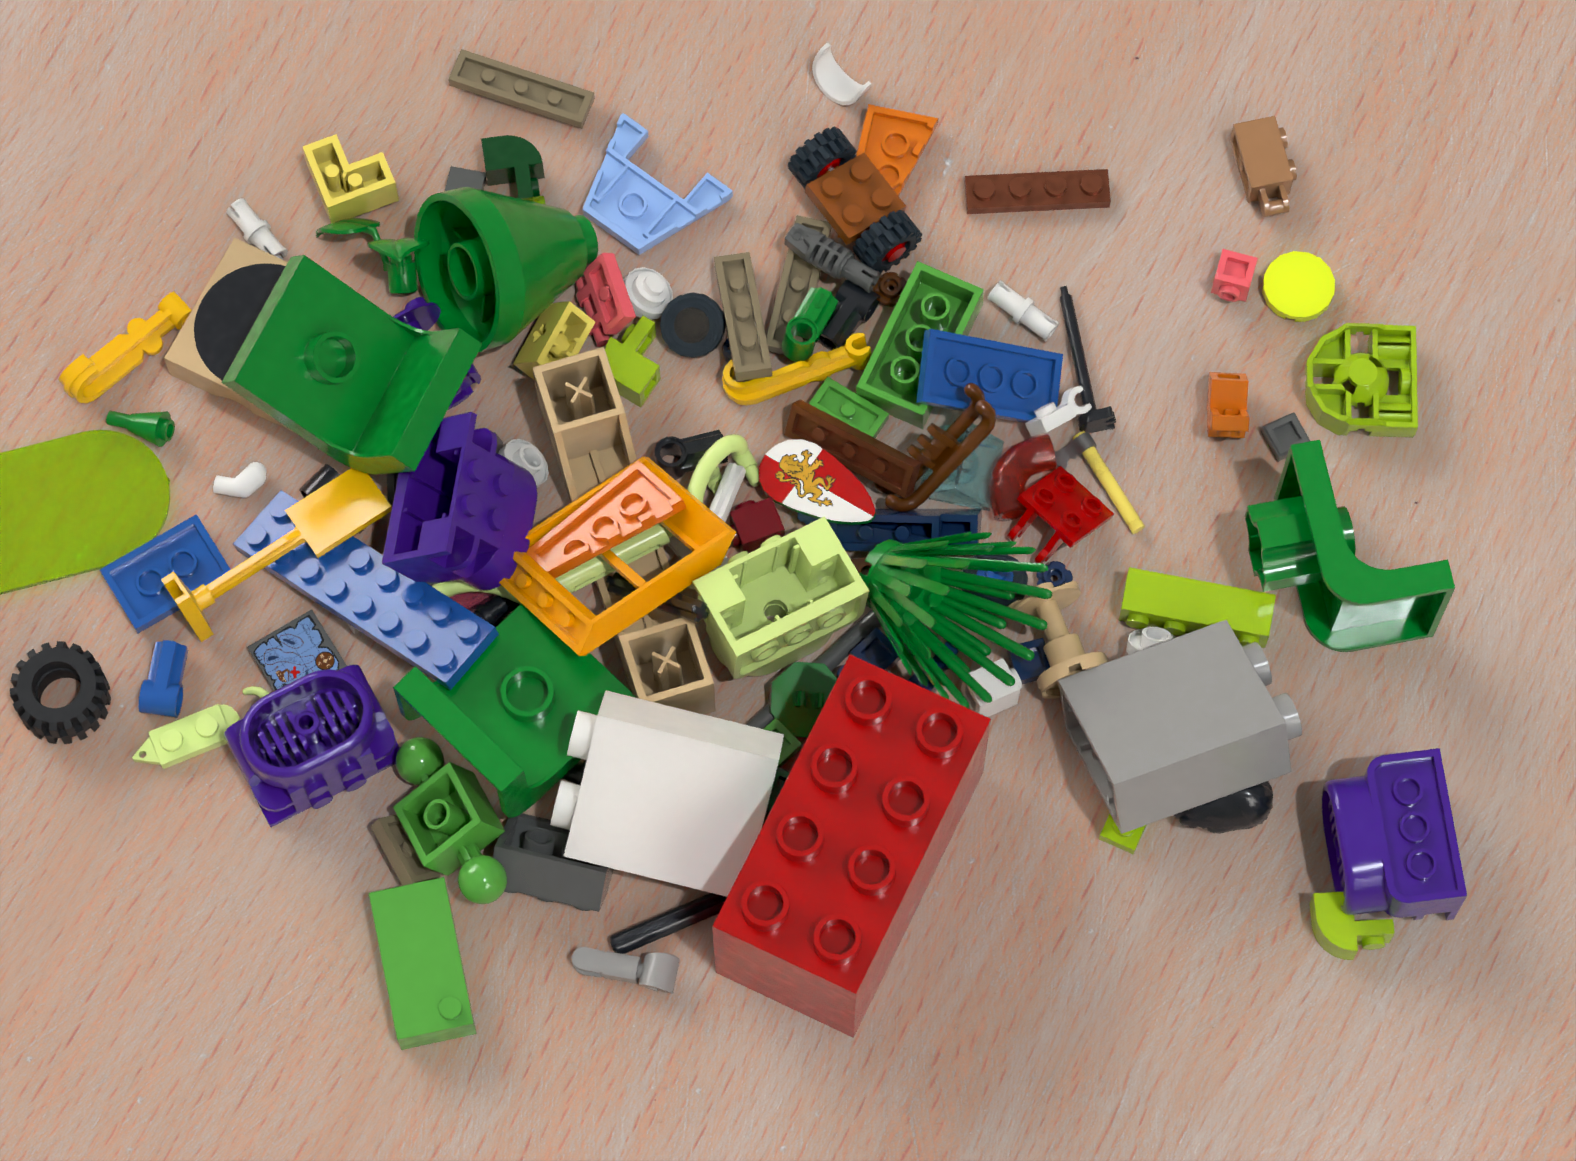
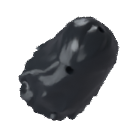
M1269 781L1180 812L1174 816L1184 826L1207 828L1212 833L1221 834L1229 831L1250 829L1263 824L1264 820L1268 818L1273 808V790Z

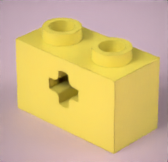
M570 301L552 303L540 314L513 364L534 380L533 367L577 355L592 330L595 321Z

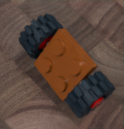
M826 128L822 134L820 132L814 134L812 140L807 139L803 147H798L795 151L797 154L792 155L790 158L791 162L788 163V169L805 189L807 196L846 246L856 241V245L853 246V252L863 264L880 273L883 270L886 272L891 269L892 265L900 264L902 258L906 259L910 255L909 252L917 248L916 244L921 242L922 233L905 213L906 205L865 153L856 157L857 150L839 128Z

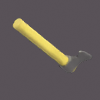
M1079 432L1072 438L1073 441L1061 450L1050 454L1053 462L1058 467L1062 466L1064 469L1068 467L1070 458L1076 459L1077 456H1084L1132 534L1138 533L1145 527L1096 450L1097 444L1089 432Z

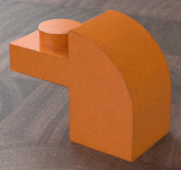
M1209 372L1207 400L1208 437L1245 438V432H1249L1250 417L1247 412L1249 381L1245 373Z

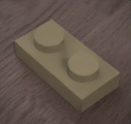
M397 814L378 818L371 825L402 886L440 877L439 872L423 866Z

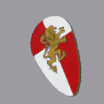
M803 439L784 441L771 448L764 455L759 465V482L764 493L768 497H772L775 503L792 511L816 519L825 516L828 522L849 525L867 524L874 520L876 516L872 499L863 484L833 455L815 443Z

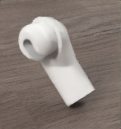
M253 462L235 478L216 475L213 492L247 498L264 484L267 473L266 468L262 463Z

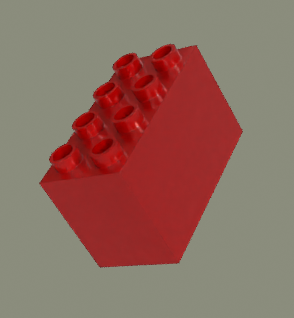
M850 654L712 926L716 973L854 1038L983 774L991 719Z

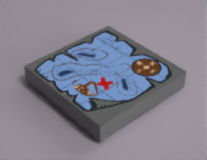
M312 609L247 647L273 691L309 673L325 669L340 670L347 666Z

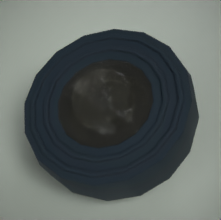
M694 292L679 295L670 301L662 312L660 322L662 338L668 347L680 356L690 358L705 356L715 350L724 338L726 327L724 313L717 302L705 294Z

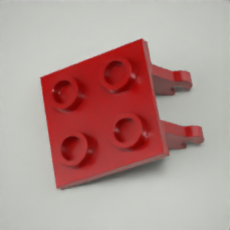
M1060 466L1019 494L1017 500L1027 510L1011 529L1007 537L1011 541H1015L1017 536L1020 538L1039 515L1055 530L1054 535L1034 560L1035 563L1043 564L1044 561L1047 562L1063 542L1070 548L1109 521L1114 513L1077 481L1072 474Z

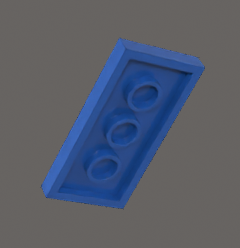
M928 329L924 331L916 403L964 412L971 402V399L964 393V387L969 383H974L984 392L985 400L995 409L997 418L1026 423L1036 418L1034 411L1051 402H1054L1056 407L1058 406L1063 354Z

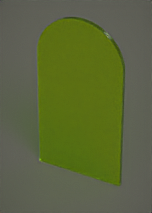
M90 430L0 453V595L99 570L156 538L167 519L171 498L170 479L167 477L162 463L154 452L144 443L130 435L111 430Z

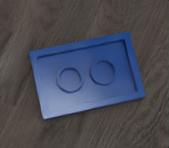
M196 514L101 568L100 572L137 634L180 610L161 579L175 572L189 590L193 591L202 584L208 585L231 569Z

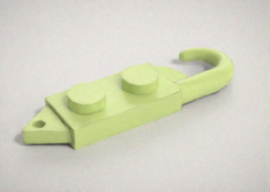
M256 686L244 688L242 691L244 695H256L259 698L269 694L267 690ZM225 704L214 705L149 731L148 739L132 758L134 762L161 765L163 769L228 744L224 737V732L228 727L241 719L232 707ZM145 753L146 756L141 758V754Z

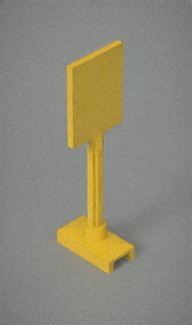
M350 468L286 509L287 515L296 526L294 530L208 585L202 584L193 591H190L175 572L161 579L199 640L203 642L214 635L203 610L216 603L215 599L304 542L308 543L317 558L390 513L392 506L368 473Z

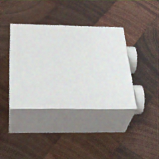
M606 690L598 715L578 710L567 755L587 760L581 785L561 781L550 823L552 826L570 830L564 856L727 897L762 829L780 758L784 734Z

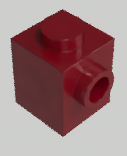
M772 497L758 502L748 500L737 505L735 510L730 511L729 526L736 531L731 544L733 547L739 545L741 552L747 551L749 554L761 548V544L768 538L775 535L785 536V529Z

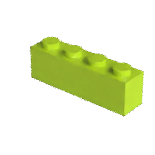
M1129 567L1119 621L1126 622L1129 627L1144 629L1148 626L1160 627L1169 631L1174 636H1182L1185 633L1188 634L1227 620L1242 646L1257 642L1261 648H1265L1270 634L1276 595Z

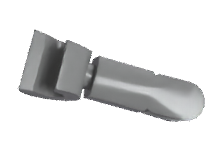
M580 947L572 954L573 965L579 974L604 977L605 979L637 984L640 978L639 985L656 992L659 989L673 994L680 962L679 958L674 955L649 953L645 955L644 962L641 963V958L637 956L604 952L588 947Z

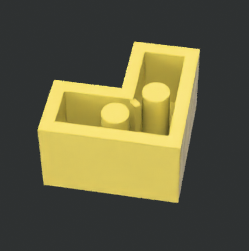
M337 134L303 146L308 168L331 223L353 218L399 201L396 183L383 152L348 164Z

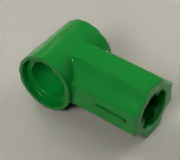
M811 287L794 318L788 322L781 346L782 352L790 360L796 362L805 361L813 354L815 344L838 305V300L834 298L832 292L822 287ZM801 336L805 338L807 341L800 342L794 339L793 337Z

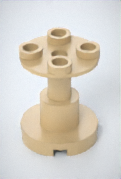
M1071 581L1058 587H1054L1052 582L1042 583L1036 587L1049 589L1052 592L1050 599L1030 596L1027 599L1015 601L1008 606L1044 619L1048 624L1044 630L1048 643L1043 649L1050 668L1044 671L1036 681L1042 696L1046 699L1061 698L1059 679L1109 662L1103 652L1085 653L1078 634H1070L1060 610L1068 607L1079 598L1081 591L1076 581Z

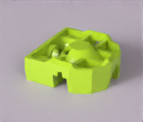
M1346 323L1322 336L1309 355L1305 365L1306 405L1317 424L1336 435L1347 436L1350 431L1364 429L1366 432H1369V436L1413 438L1418 429L1416 326ZM1357 332H1363V335H1369L1368 354L1362 352L1351 354V334L1356 335ZM1387 370L1399 371L1398 395H1387L1389 387ZM1313 377L1334 378L1332 384H1314ZM1347 380L1356 387L1354 394L1343 387L1342 384ZM1358 403H1364V407L1369 406V418H1352L1351 405L1357 406Z

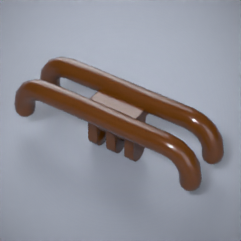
M969 383L964 387L965 395L971 399L970 405L946 431L931 423L927 427V431L933 438L931 439L921 434L916 439L924 448L921 450L914 444H911L906 449L914 459L921 462L916 482L929 469L933 471L912 495L907 498L894 495V492L874 482L875 488L879 492L888 494L885 498V505L889 509L897 512H908L922 505L994 429L997 419L995 409L985 400L984 392L978 385ZM981 415V416H982L981 422H980V423L977 425V427L959 444V442L957 441V439H958V438L976 421V419Z

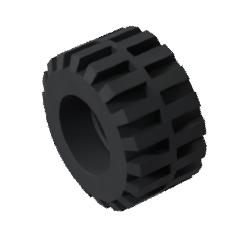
M57 641V645L54 648H51L49 642L42 644V651L36 653L32 649L27 653L29 657L27 662L23 660L18 662L16 667L20 672L19 674L12 673L10 681L14 688H10V697L14 702L13 706L28 730L31 729L37 738L42 739L45 736L48 743L53 744L57 743L58 738H61L64 744L73 743L72 737L78 736L81 741L88 737L85 733L88 729L91 728L95 732L100 727L97 721L98 718L106 719L108 711L105 705L111 704V696L108 692L110 690L109 683L98 661L96 662L94 656L88 650L83 652L81 646L74 643L68 648L65 641ZM60 678H72L81 682L80 691L70 704L61 708H49L41 704L43 691L53 681Z

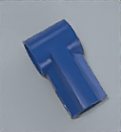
M169 640L155 642L148 680L145 679L140 689V713L178 718L183 702L182 679L189 651L187 646Z

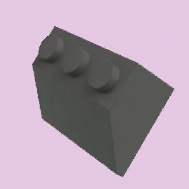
M524 813L514 818H509L504 827L505 832L500 835L493 854V858L503 865L507 874V886L504 892L523 893L535 896L541 901H556L572 905L582 911L593 910L599 912L607 895L614 869L565 857L564 853L570 830L550 825L551 820Z

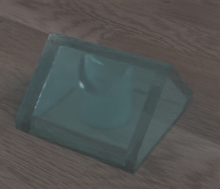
M973 423L957 439L959 444L977 427V425ZM950 425L939 426V427H940L941 429H943L944 431H946L947 428H948ZM989 434L928 499L990 511L1004 441ZM931 469L922 476L920 485L933 472Z

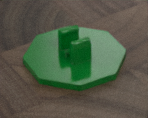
M793 662L771 682L769 713L774 719L777 718L795 737L808 738L837 681L836 676L823 663Z

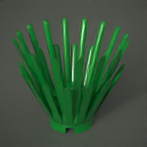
M966 532L908 543H900L896 540L888 539L878 544L867 555L865 562L872 564L868 576L860 572L859 574L869 589L866 607L871 608L907 672L911 676L913 670L919 681L926 687L928 685L927 676L939 694L949 699V695L942 687L945 686L960 705L969 708L967 699L932 659V650L984 702H992L990 693L969 674L971 672L970 668L925 625L981 667L985 668L1005 685L1013 686L1015 684L1013 676L986 657L991 653L990 647L952 621L1027 661L1034 659L1035 655L1032 650L972 618L997 629H1004L1006 621L991 613L1039 630H1045L1048 625L1044 619L956 588L1006 600H1012L1015 597V593L1050 599L1052 592L1045 588L950 569L1042 573L1048 570V566L1042 563L937 556L1032 554L1036 551L1033 547H1012L1017 543L1016 541L948 545L986 539L992 535L990 532L975 534Z

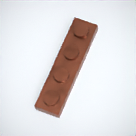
M1108 169L965 176L964 181L967 214L1110 208L1111 203Z
M801 399L792 403L784 433L785 436L793 440L803 439L817 444L833 455L846 468L903 498L913 494L921 462Z

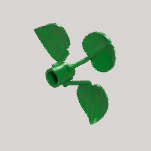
M365 218L344 219L317 229L316 238L324 233L352 234L364 232L371 235L374 241L367 243L368 248L379 252L383 262V271L388 272L389 292L410 293L418 290L415 257L412 260V254L410 253L430 245L429 240L422 238L381 239L376 228L380 226V222Z

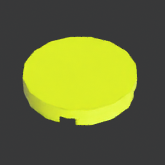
M1292 251L1280 255L1270 263L1263 278L1262 294L1267 306L1277 316L1284 319L1286 317L1295 319V322H1306L1318 318L1328 309L1335 293V279L1330 267L1321 258L1309 252Z

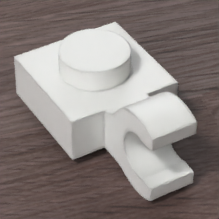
M1082 386L1066 390L1059 406L1056 407L1055 403L1051 402L1035 410L1036 418L1025 423L1030 435L1035 436L1047 433L1076 417V415L1088 412L1092 408L1090 403L1079 407L1074 401L1075 395L1083 391Z

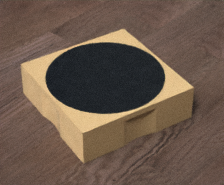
M234 238L169 348L164 360L170 375L212 395L236 401L253 414L292 431L221 383L288 263Z

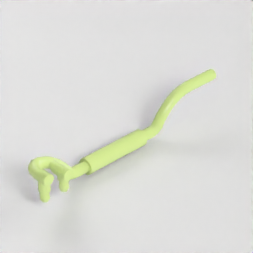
M730 434L720 438L699 460L687 490L702 503L707 486L715 496L722 479L718 465L730 453L736 464L745 468V476L750 485L753 487L760 485L758 464L748 448L747 441L741 435ZM658 523L610 550L626 564H629L670 543L669 538L673 534ZM598 555L555 579L570 593H573L616 570ZM461 580L431 585L449 598L462 593L484 592L521 604L502 585L491 590L476 589Z

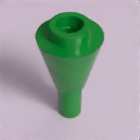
M109 411L106 418L107 425L125 428L158 447H162L167 441H170L175 431V423L171 420V415L168 411L132 413L131 415Z

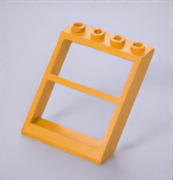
M642 456L638 460L684 500L687 507L660 522V524L687 546L692 553L648 582L610 549L600 554L599 556L632 584L636 590L597 616L526 552L514 551L513 560L518 563L510 579L503 578L499 582L578 656L587 655L690 586L694 580L720 566L736 534L734 529L649 457ZM635 462L529 530L525 537L530 540L529 548Z

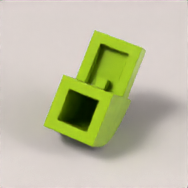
M642 316L636 325L632 323L626 329L621 342L610 337L605 348L619 395L640 408L661 380L660 365L643 356L656 338L655 322L645 316Z
M1343 892L1313 894L1309 903L1312 931L1319 945L1329 954L1340 959L1353 960L1358 952V945H1362V948L1366 950L1384 948L1385 943L1391 942L1395 934L1393 919L1355 921L1354 915H1347L1341 909L1345 901Z

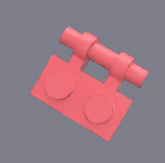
M614 253L600 254L586 267L585 277H580L575 282L578 290L576 298L579 306L584 307L586 315L595 321L589 335L594 336L598 347L607 344L609 340L608 334H617L636 317Z

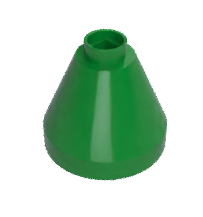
M460 187L431 195L420 207L415 223L414 238L427 239L430 245L414 251L418 279L425 301L427 303H436L441 309V314L436 322L441 330L461 328L482 343L479 352L511 342L584 274L586 266L591 264L598 255L597 236L591 222L585 216H573L569 211L562 208L471 187Z

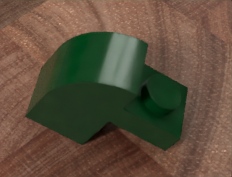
M513 135L481 138L488 186L516 182L519 199L534 202V199H540L538 179L545 178L542 158L536 147L526 139Z

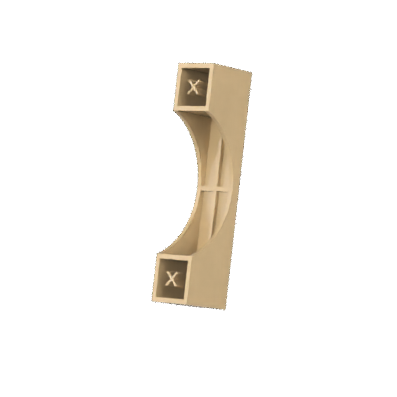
M604 347L533 367L538 403L570 503H572L637 460L626 413ZM663 546L627 564L646 582L670 567ZM617 571L596 580L605 610L624 598L607 590L609 584L606 583V578L613 576ZM654 609L614 636L630 690L636 698L703 715L716 711L714 682L693 621Z

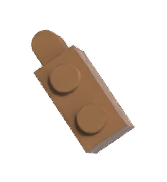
M1275 116L1233 124L1230 142L1247 202L1258 201L1263 217L1289 212L1287 195L1290 194L1293 181L1297 179V172L1293 159L1288 160L1285 149L1288 147L1285 129L1278 127ZM1270 198H1278L1277 200L1268 201Z

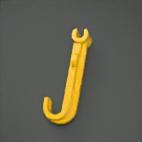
M175 291L169 293L160 301L158 305L159 311L145 321L143 318L130 320L127 325L128 334H118L90 358L82 354L68 365L59 376V381L64 385V391L80 403H89L96 400L140 365L144 359V352L147 355L160 353L163 348L161 338L173 328L181 330L192 310Z
M855 333L849 336L844 346L828 352H817L805 361H798L772 371V376L756 378L746 382L735 381L733 362L730 360L723 370L722 382L724 392L732 401L739 405H754L805 386L810 382L823 381L827 376L830 377L832 374L850 367L856 370H864L872 355L871 347L867 346L864 333Z

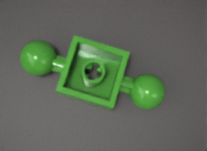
M415 737L407 740L397 752L396 767L398 773L405 781L420 786L393 806L423 866L447 876L461 867L458 875V885L465 898L476 904H489L496 901L506 889L507 874L505 868L497 859L482 855L481 850L504 833L505 830L474 772L449 762L444 766L443 752L433 740L425 737Z

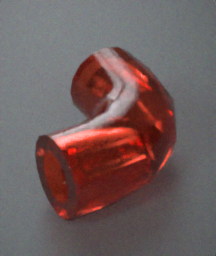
M1049 434L1031 437L1012 445L995 462L989 478V499L995 521H1010L1022 517L1027 508L1017 498L1019 494L1025 491L1027 480L1038 473L1056 470L1055 451Z

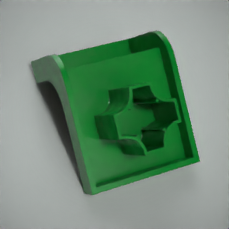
M298 255L289 259L221 383L328 456L348 467L368 474L415 472L476 358L482 343L461 328L426 331L403 323L380 309L306 255Z
M1314 440L1290 445L1274 496L1275 501L1248 505L1245 513L1249 540L1248 552L1254 577H1259L1263 592L1296 586L1308 631L1318 643L1334 651L1354 652L1433 637L1455 590L1448 559L1391 570L1378 569L1363 563L1355 556V536L1349 512L1345 506L1337 507L1321 441Z
M522 603L496 627L499 635L451 690L437 681H430L416 666L393 687L400 713L409 721L422 716L497 789L501 810L508 818H514L529 809L581 760L580 758L567 755L578 710L598 715L606 690L636 698L591 653L585 656H578Z

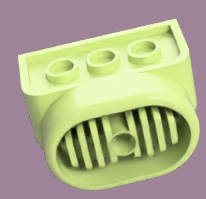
M825 516L783 537L780 535L772 536L761 544V548L749 554L747 551H742L728 560V564L692 582L698 593V599L707 604L705 611L708 612V616L704 621L707 624L706 632L709 635L711 647L716 657L728 668L734 679H740L745 676L768 675L814 653L828 642L834 632L850 625L863 614L869 589ZM775 616L774 622L768 620L766 617Z

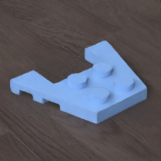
M622 113L618 119L614 136L610 139L606 149L604 161L600 170L598 169L582 210L585 217L635 253L641 255L728 202L733 197V190L709 173H706L685 199L679 197L629 161L649 135L647 129Z

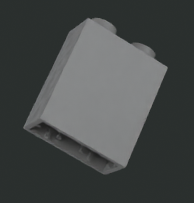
M1227 620L1058 680L1066 730L1121 834L1291 772L1288 740L1302 735V726L1297 709L1287 693L1271 697L1265 686L1272 684V675L1261 646L1257 642L1242 646Z

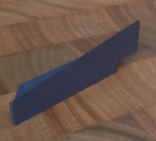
M875 509L876 516L874 520L867 524L849 525L828 522L845 551H872L878 544L888 539H893L900 543H908L971 532V534L980 533L982 509H913L908 512ZM798 513V519L806 525L818 520ZM979 540L953 543L948 545L979 543Z

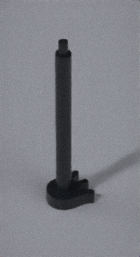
M1067 286L1060 287L1062 295L1060 303L1078 386L1083 388V391L1080 392L1082 405L1090 403L1092 406L1088 412L1078 417L1079 430L1081 432L1094 433L1115 429L1114 423H1116L1112 407L1096 409L1072 295L1068 293Z

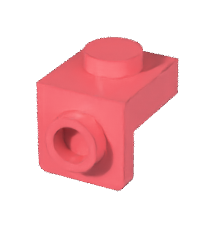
M1223 249L1211 293L1217 294L1226 301L1236 302L1240 300L1246 302L1258 258Z

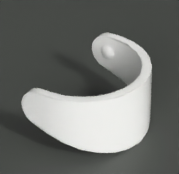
M826 43L815 56L812 67L814 79L819 89L831 101L840 105H851L871 88L872 83L870 81L861 85L851 79L840 68L831 53V45L829 43Z

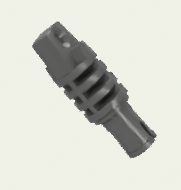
M795 223L785 237L784 244L804 261L813 264L814 267L821 269L826 274H830L835 279L844 277L864 289L867 293L873 290L871 285L875 286L880 278L881 273L856 260L852 250L843 247L840 243H836L821 232Z

